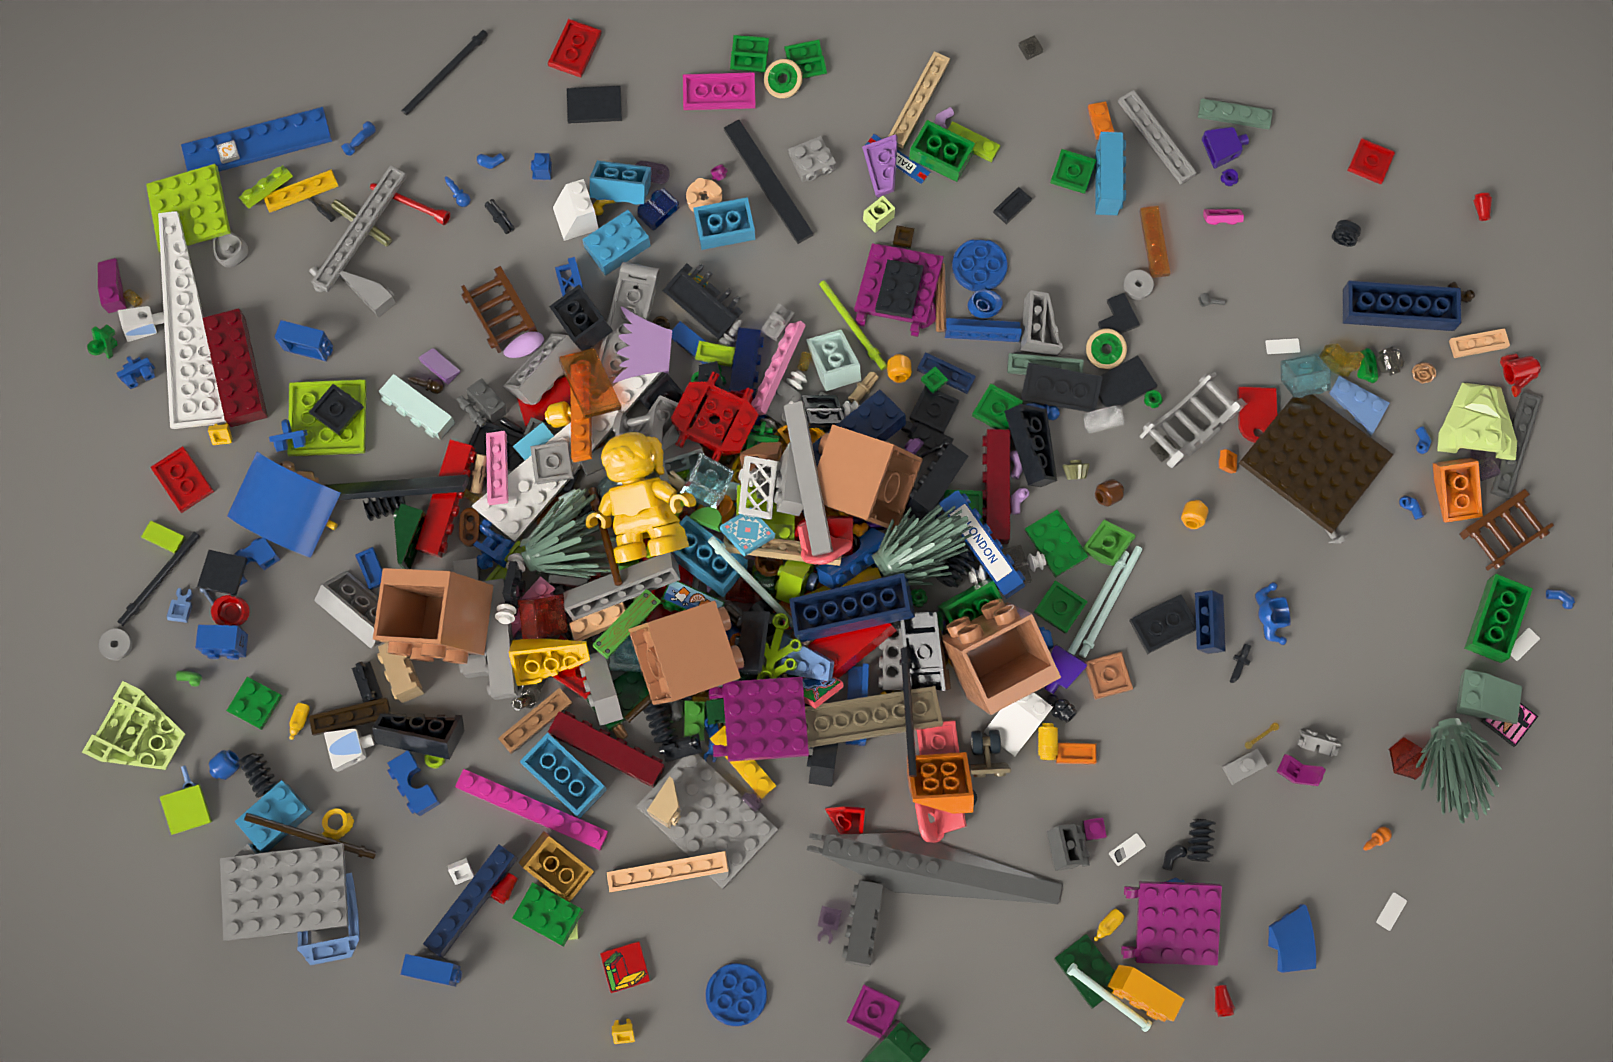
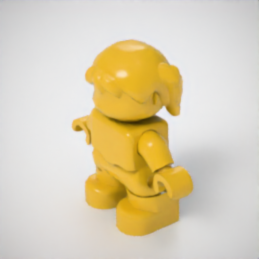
M639 432L619 434L611 438L604 446L601 460L606 469V474L611 481L622 482V485L610 488L602 497L598 508L599 511L589 514L586 518L587 528L590 529L598 525L599 518L602 524L601 527L606 529L612 525L611 515H615L613 530L617 535V547L614 548L613 552L616 563L648 556L645 543L643 542L644 538H651L647 543L650 556L662 555L689 547L685 529L679 524L680 519L676 514L680 513L683 509L680 505L681 500L685 506L692 507L696 505L695 497L687 492L677 494L676 489L667 481H663L658 477L645 480V477L654 470L658 475L665 474L663 467L664 452L658 438L645 436Z

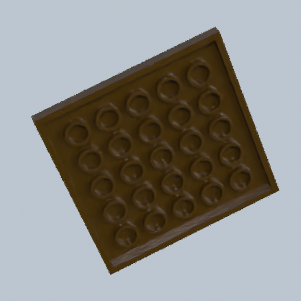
M1301 386L1238 464L1332 534L1394 454Z

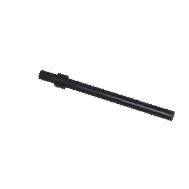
M194 531L137 599L126 607L127 610L117 621L119 624L124 626L133 614L136 615L139 612V607L200 537L199 534Z

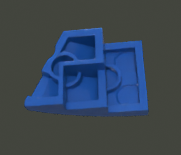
M1300 904L1299 908L1293 913H1287L1281 920L1269 926L1268 946L1278 950L1277 971L1282 973L1316 969L1314 932L1309 911L1305 904Z

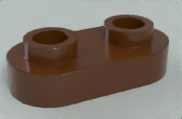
M466 508L460 514L459 538L462 544L467 547H472L480 539V515L473 508ZM469 517H474L472 522H468ZM473 535L472 540H467V537Z

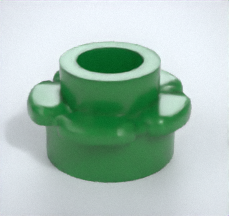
M1156 390L1148 391L1144 396V403L1151 408H1157L1163 401L1161 394Z
M923 589L911 591L912 603L915 607H922L927 603L928 596H926V592Z

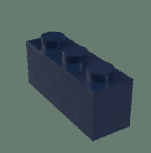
M1213 590L1195 593L1197 650L1207 654L1226 652L1223 595Z

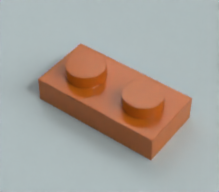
M1106 101L1089 104L1088 111L1096 140L1099 139L1101 132H1114Z

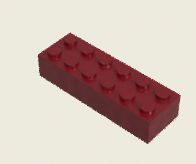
M238 308L203 317L225 421L230 427H235L268 418L244 314Z

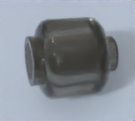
M1393 346L1379 351V355L1376 357L1380 371L1382 373L1389 372L1390 376L1401 372L1400 368L1405 364L1400 350L1394 349Z

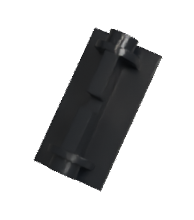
M369 661L364 664L363 662L356 663V667L351 669L363 703L382 698L383 696L371 662Z
M695 734L664 742L659 747V752L661 755L664 754L665 762L702 753L700 736Z

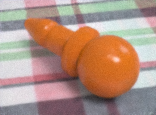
M1379 827L1372 834V838L1365 843L1363 850H1370L1376 845L1381 846L1390 841L1392 837L1391 830L1387 827Z

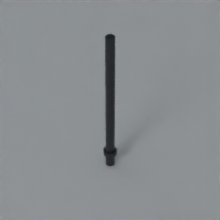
M482 30L477 36L474 35L471 38L472 41L401 111L407 116L477 45L480 46L482 44L481 41L488 35L487 32Z
M901 648L899 665L902 666L909 777H916L917 768L909 666L911 665V659H909L908 648Z

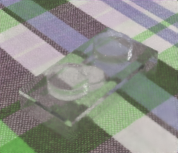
M1120 405L1083 414L1087 433L1124 425L1123 412Z

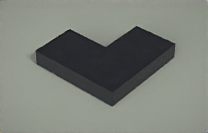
M1125 293L1107 299V304L1113 316L1099 321L1098 326L1100 329H1113L1122 334L1139 327L1140 323Z

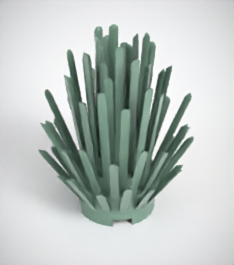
M938 505L920 521L915 515L908 521L907 516L911 512L910 507L899 525H896L891 532L894 523L892 519L878 551L871 555L883 576L888 577L904 573L909 580V585H934L931 582H923L922 580L929 579V577L952 575L951 572L940 573L939 570L949 568L947 565L935 566L944 564L945 562L942 560L968 550L966 548L959 551L956 550L965 546V543H958L973 536V534H968L964 537H958L973 528V526L968 527L967 516L961 518L959 515L962 513V509L949 518H945L955 509V506H953L934 520L943 508Z
M1459 718L1439 721V726L1431 728V738L1421 753L1423 754L1416 765V768L1420 767L1428 753L1422 771L1424 778L1420 789L1422 791L1425 787L1434 759L1429 786L1430 788L1433 787L1437 769V802L1441 801L1442 814L1445 815L1446 780L1449 813L1452 811V808L1457 809L1460 823H1465L1464 818H1468L1470 813L1466 793L1467 788L1471 809L1477 821L1479 819L1477 810L1478 800L1474 785L1485 815H1487L1486 808L1490 810V805L1483 786H1485L1488 794L1495 797L1480 763L1494 784L1499 787L1498 781L1483 760V757L1494 770H1502L1483 746L1495 755L1499 756V753L1489 746L1485 739L1472 730L1471 724L1468 721L1467 724L1460 722Z

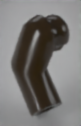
M1455 281L1447 286L1450 288H1459ZM1472 290L1461 291L1462 302H1471L1475 297V293Z

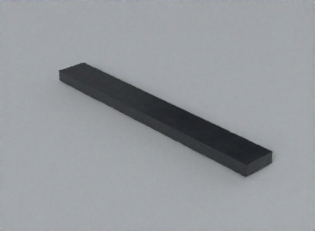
M738 119L725 126L724 131L796 243L799 244L812 237V230L741 121Z
M468 475L325 484L324 486L340 492L338 500L464 492L469 483Z

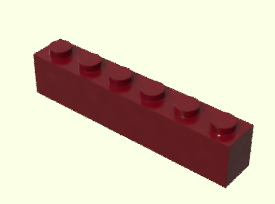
M987 429L986 434L982 435V447H985V453H982V465H985V471H982V483H985V490H982V500L985 501V508H982V518L985 519V524L993 532L990 534L992 539H998L1001 544H1008L1010 541V430Z
M559 711L548 730L552 737L652 788L656 786L665 769L664 764H662L663 760L654 755L651 758L644 755V750L636 746L634 749L627 746L628 742L617 737L615 740L609 737L610 733L601 728L599 731L592 728L593 724L586 720H582V722L576 720V716L568 711L564 713Z

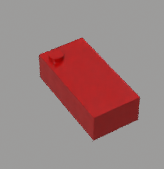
M891 623L815 639L808 647L834 661L833 677L838 679L897 630Z

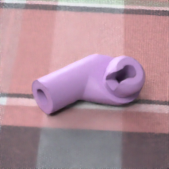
M949 107L938 113L934 123L946 129V119L954 115L952 108Z
M1011 451L1010 460L1013 461L1015 466L1010 476L1019 479L1023 469L1017 451Z
M1019 488L1010 496L1011 514H1020V503L1029 496L1027 488Z

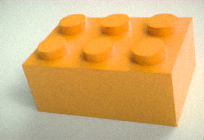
M1118 965L1107 986L1113 990L1112 994L1129 1000L1131 1006L1139 1010L1143 1009L1147 1011V1016L1163 1022L1166 1020L1174 1021L1185 1000L1136 968Z

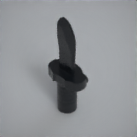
M1248 644L1243 645L1239 656L1234 655L1233 660L1237 661L1230 678V683H1235L1240 677L1243 666H1249L1251 662L1246 659L1251 649V646Z

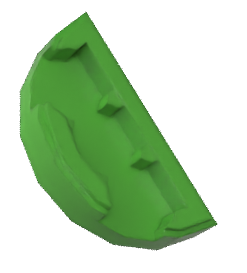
M700 508L689 516L700 525L718 532L721 531L720 526L723 524L722 516L715 508Z

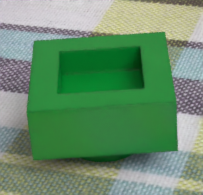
M936 366L921 377V381L932 393H935L948 381Z

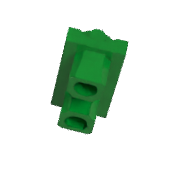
M107 324L101 329L96 326L91 329L93 340L87 345L88 352L95 356L104 352L106 357L110 359L113 357L112 349L118 345L115 338H113L115 330Z
M762 421L761 426L754 425V431L750 432L746 440V449L756 446L758 442H779L780 436L766 434L765 432L772 433L773 428L766 427L767 421Z

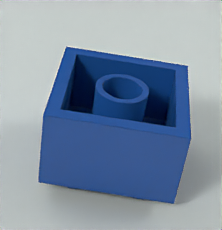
M198 625L195 648L209 659L227 657L230 660H239V657H246L248 634L238 626Z

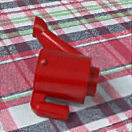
M1515 353L1503 356L1500 360L1505 380L1510 385L1515 384L1511 388L1514 397L1519 396L1522 389L1533 379H1536L1541 371L1539 361L1530 355L1519 358L1518 354Z

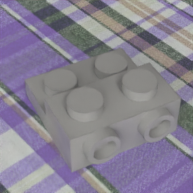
M821 136L788 149V154L802 182L812 181L817 176L827 175L835 170L836 162Z

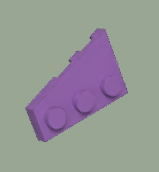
M896 134L862 147L877 198L895 190L898 142Z

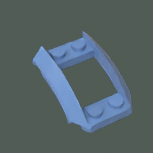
M352 873L346 874L349 936L312 943L311 931L297 932V950L306 958L305 960L310 965L350 958L354 954L360 939L357 899Z

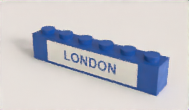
M957 490L939 504L943 507L944 512L955 506V509L947 515L948 518L961 509L962 513L959 514L961 518L964 516L968 517V527L973 526V528L961 534V536L973 534V536L965 539V542L1003 596L1008 599L1025 587L1023 582L1025 577L1020 570H1014L1012 565L1015 563L1008 554L1005 556L1002 553L1003 546L998 539H992L990 534L993 532L987 524L982 525L979 520L982 518L976 508L973 510L968 504L971 501L966 494L963 493L961 495Z

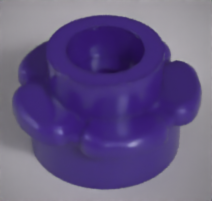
M1234 169L1223 171L1220 177L1221 182L1225 183L1226 186L1237 184L1239 179L1238 173Z

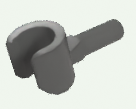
M1203 293L1200 295L1201 297H1198L1202 307L1210 304L1225 305V300L1210 299L1208 293Z

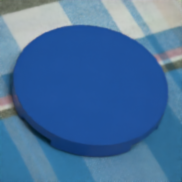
M969 240L963 243L954 254L952 262L953 274L958 283L968 290L974 292L984 289L992 290L999 286L1006 276L1007 257L1001 247L990 240Z
M733 963L723 966L711 976L706 987V1002L710 1012L718 1021L729 1026H743L753 1022L762 1013L767 1000V989L763 978L755 969L745 964Z

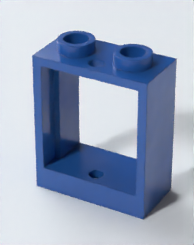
M280 320L275 339L284 351L327 362L328 356H331L333 352V345L324 331Z
M405 954L400 975L456 987V983H459L461 980L462 971L460 970L461 966Z

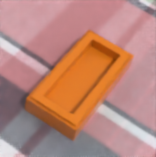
M1058 743L1056 763L1096 764V744Z

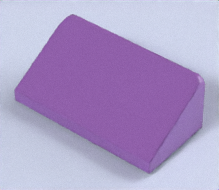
M434 348L419 357L420 362L447 385L461 372Z

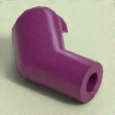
M932 303L927 326L921 325V329L929 327L936 321V307L934 303Z

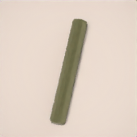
M338 199L334 200L331 204L335 211L351 222L358 214ZM375 225L368 233L384 246H389L392 242L391 237Z

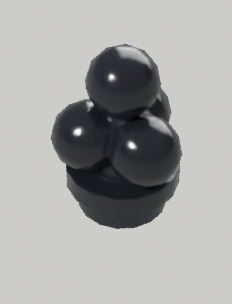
M1054 694L1048 696L1047 703L1054 706L1051 714L1061 721L1070 722L1077 713L1074 709L1075 706L1070 704L1067 699H1059Z

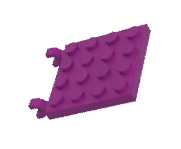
M872 243L854 311L857 312V325L865 326L867 314L912 323L910 327L911 336L918 337L921 325L927 326L944 256ZM887 259L924 265L912 319L875 312Z
M802 677L731 681L723 684V688L714 687L709 689V699L724 698L727 746L713 745V757L728 756V762L809 756Z
M1139 881V887L1124 886V895H1126L1127 899L1138 897L1136 947L1121 946L1123 958L1135 957L1136 963L1218 966L1222 885L1213 883Z

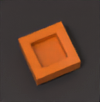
M1228 449L1220 450L1219 468L1230 474L1236 473L1237 454Z

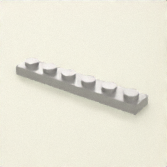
M1133 90L1119 98L1118 103L1179 184L1181 185L1196 175V171L1136 92Z

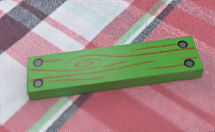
M645 589L596 640L593 647L608 659L630 636L628 629L641 625L661 604V601L649 590Z

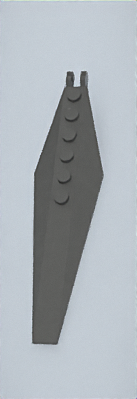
M810 833L809 835L810 839L823 841L824 845L823 849L813 845L807 846V851L822 854L821 856H825L877 884H883V887L895 893L1044 904L1059 903L1061 884L939 843L926 842L923 838L909 833L825 836Z

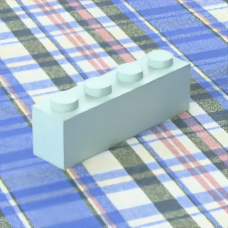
M394 374L379 390L383 402L389 406L391 404L394 405L396 411L402 416H409L411 418L410 421L417 427H424L426 429L425 432L432 438L436 436L441 440L455 424L452 416Z

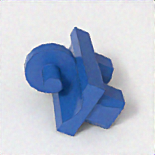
M128 356L127 360L129 363L123 365L124 369L116 373L124 384L133 389L139 385L136 378L143 376L146 381L155 378L153 370L155 366L148 357L143 360L140 357L133 360L131 356Z
M487 536L482 544L478 541L473 544L482 553L477 556L479 568L483 570L491 568L493 561L503 568L506 567L507 562L504 559L510 551L502 544L498 545L489 536Z

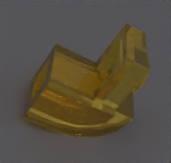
M1339 344L1325 345L1317 360L1333 373L1349 377L1352 371H1356L1360 367L1364 355L1360 351L1347 353Z

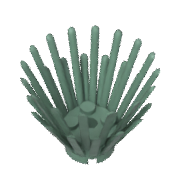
M578 488L561 507L560 505L564 502V498L559 502L557 501L531 535L522 539L520 547L525 546L526 551L522 552L521 555L525 565L531 572L537 570L536 575L545 572L582 578H591L588 575L595 576L597 575L595 572H611V569H599V567H610L609 562L564 563L607 557L606 552L599 553L596 550L569 554L603 545L602 539L594 541L595 536L581 539L600 530L598 525L576 533L587 527L586 518L595 511L589 512L576 521L572 520L580 514L581 509L596 498V494H593L573 509V504L587 492V488L583 489L580 493V488ZM616 536L610 537L611 542L616 541Z

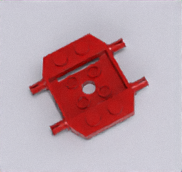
M712 372L706 382H689L671 417V422L680 434L675 443L676 446L683 448L686 439L701 443L714 451L710 461L718 464L721 455L725 456L741 452L759 414L749 401L754 392L752 389L746 388L743 397L740 398L716 387L714 384L719 374ZM704 396H708L692 428H690L689 426ZM737 410H738L739 412H738V414H737V416H736V418H735V420H734V422H733V424H732V426H731V428H730V430H729V432H728V434H727V436H726L724 442L722 443V440H723V438H724V436H725V434H726V432H727V430H728V428H729V426H730V424H731V422H732V420H733V418H734V416H735V414H736V412H737ZM711 416H718L720 421L717 424H712L709 418Z

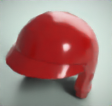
M221 596L214 601L211 607V616L218 625L240 626L247 621L250 613L247 602L238 596Z

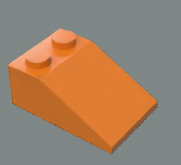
M1472 458L1433 463L1434 483L1443 521L1446 523L1483 517L1478 461Z

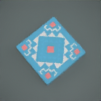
M739 514L720 526L721 532L744 557L775 538V533L761 518Z

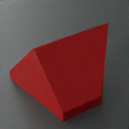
M844 806L825 809L840 834H863L865 808Z

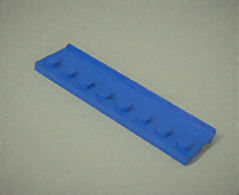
M323 107L184 143L181 144L187 172L212 164L217 165L220 172L332 142L325 111ZM234 140L240 159L222 164L216 145Z

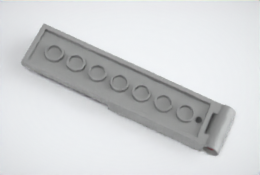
M622 262L607 321L613 332L603 338L591 385V405L618 383H613V381L622 371L628 368L619 365L629 360V358L617 354L620 349L630 346L623 342L619 335L632 333L624 326V324H631V322L624 315L621 306L649 321L660 274L659 268Z

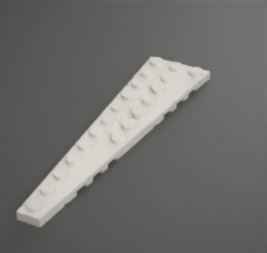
M177 211L158 213L170 428L180 429L224 424L227 422L223 415L202 319L204 317L180 216Z
M662 372L635 376L619 381L591 405L592 452L597 449L613 430L616 414L624 411L626 415ZM571 422L545 444L568 440L571 451ZM531 455L508 475V503L489 505L486 493L472 507L516 543L569 480L536 485ZM572 461L574 474L580 469L581 464Z

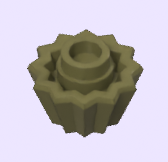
M1070 460V464L1063 465L1062 467L1068 480L1086 479L1090 464L1082 463L1081 460Z

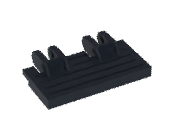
M686 263L662 291L719 340L743 313L738 307L731 312L741 298L739 296L735 297L726 308L722 303L730 296L732 290L730 288L727 289L717 300L716 298L721 293L711 283H708L703 288L713 274L711 272L706 273L704 278L697 283L694 278L703 270L704 266L700 264L689 276L688 273L693 268Z

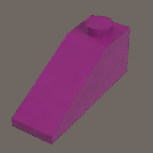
M116 258L98 262V293L101 306L108 313L127 309Z

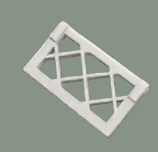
M751 456L744 457L739 514L772 519L777 461ZM750 463L755 464L758 468L752 474L749 472ZM765 466L771 467L770 478L763 470ZM758 471L766 479L761 485H758L753 478V475ZM749 478L756 487L750 493L747 491ZM767 482L769 483L768 497L761 489V486ZM757 489L764 497V500L759 504L751 497V494ZM747 497L754 505L752 509L746 508ZM765 501L767 502V512L762 511L759 507Z

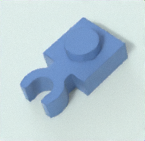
M178 588L176 591L178 599L171 600L167 619L188 623L192 609V603L188 601L192 599L193 593L191 589H188V593L182 596V589Z

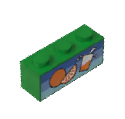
M679 581L668 584L660 600L663 608L678 612L714 600L717 608L722 607L725 603Z

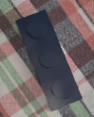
M925 352L917 367V371L926 374L936 366L948 379L946 385L968 394L976 378L975 375Z

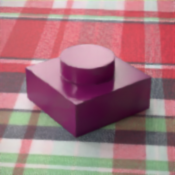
M1103 818L1082 821L1086 841L1107 837Z

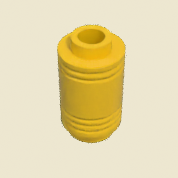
M1043 723L1042 727H1038V756H1040V760H1056V756H1058V728L1054 727L1052 723Z

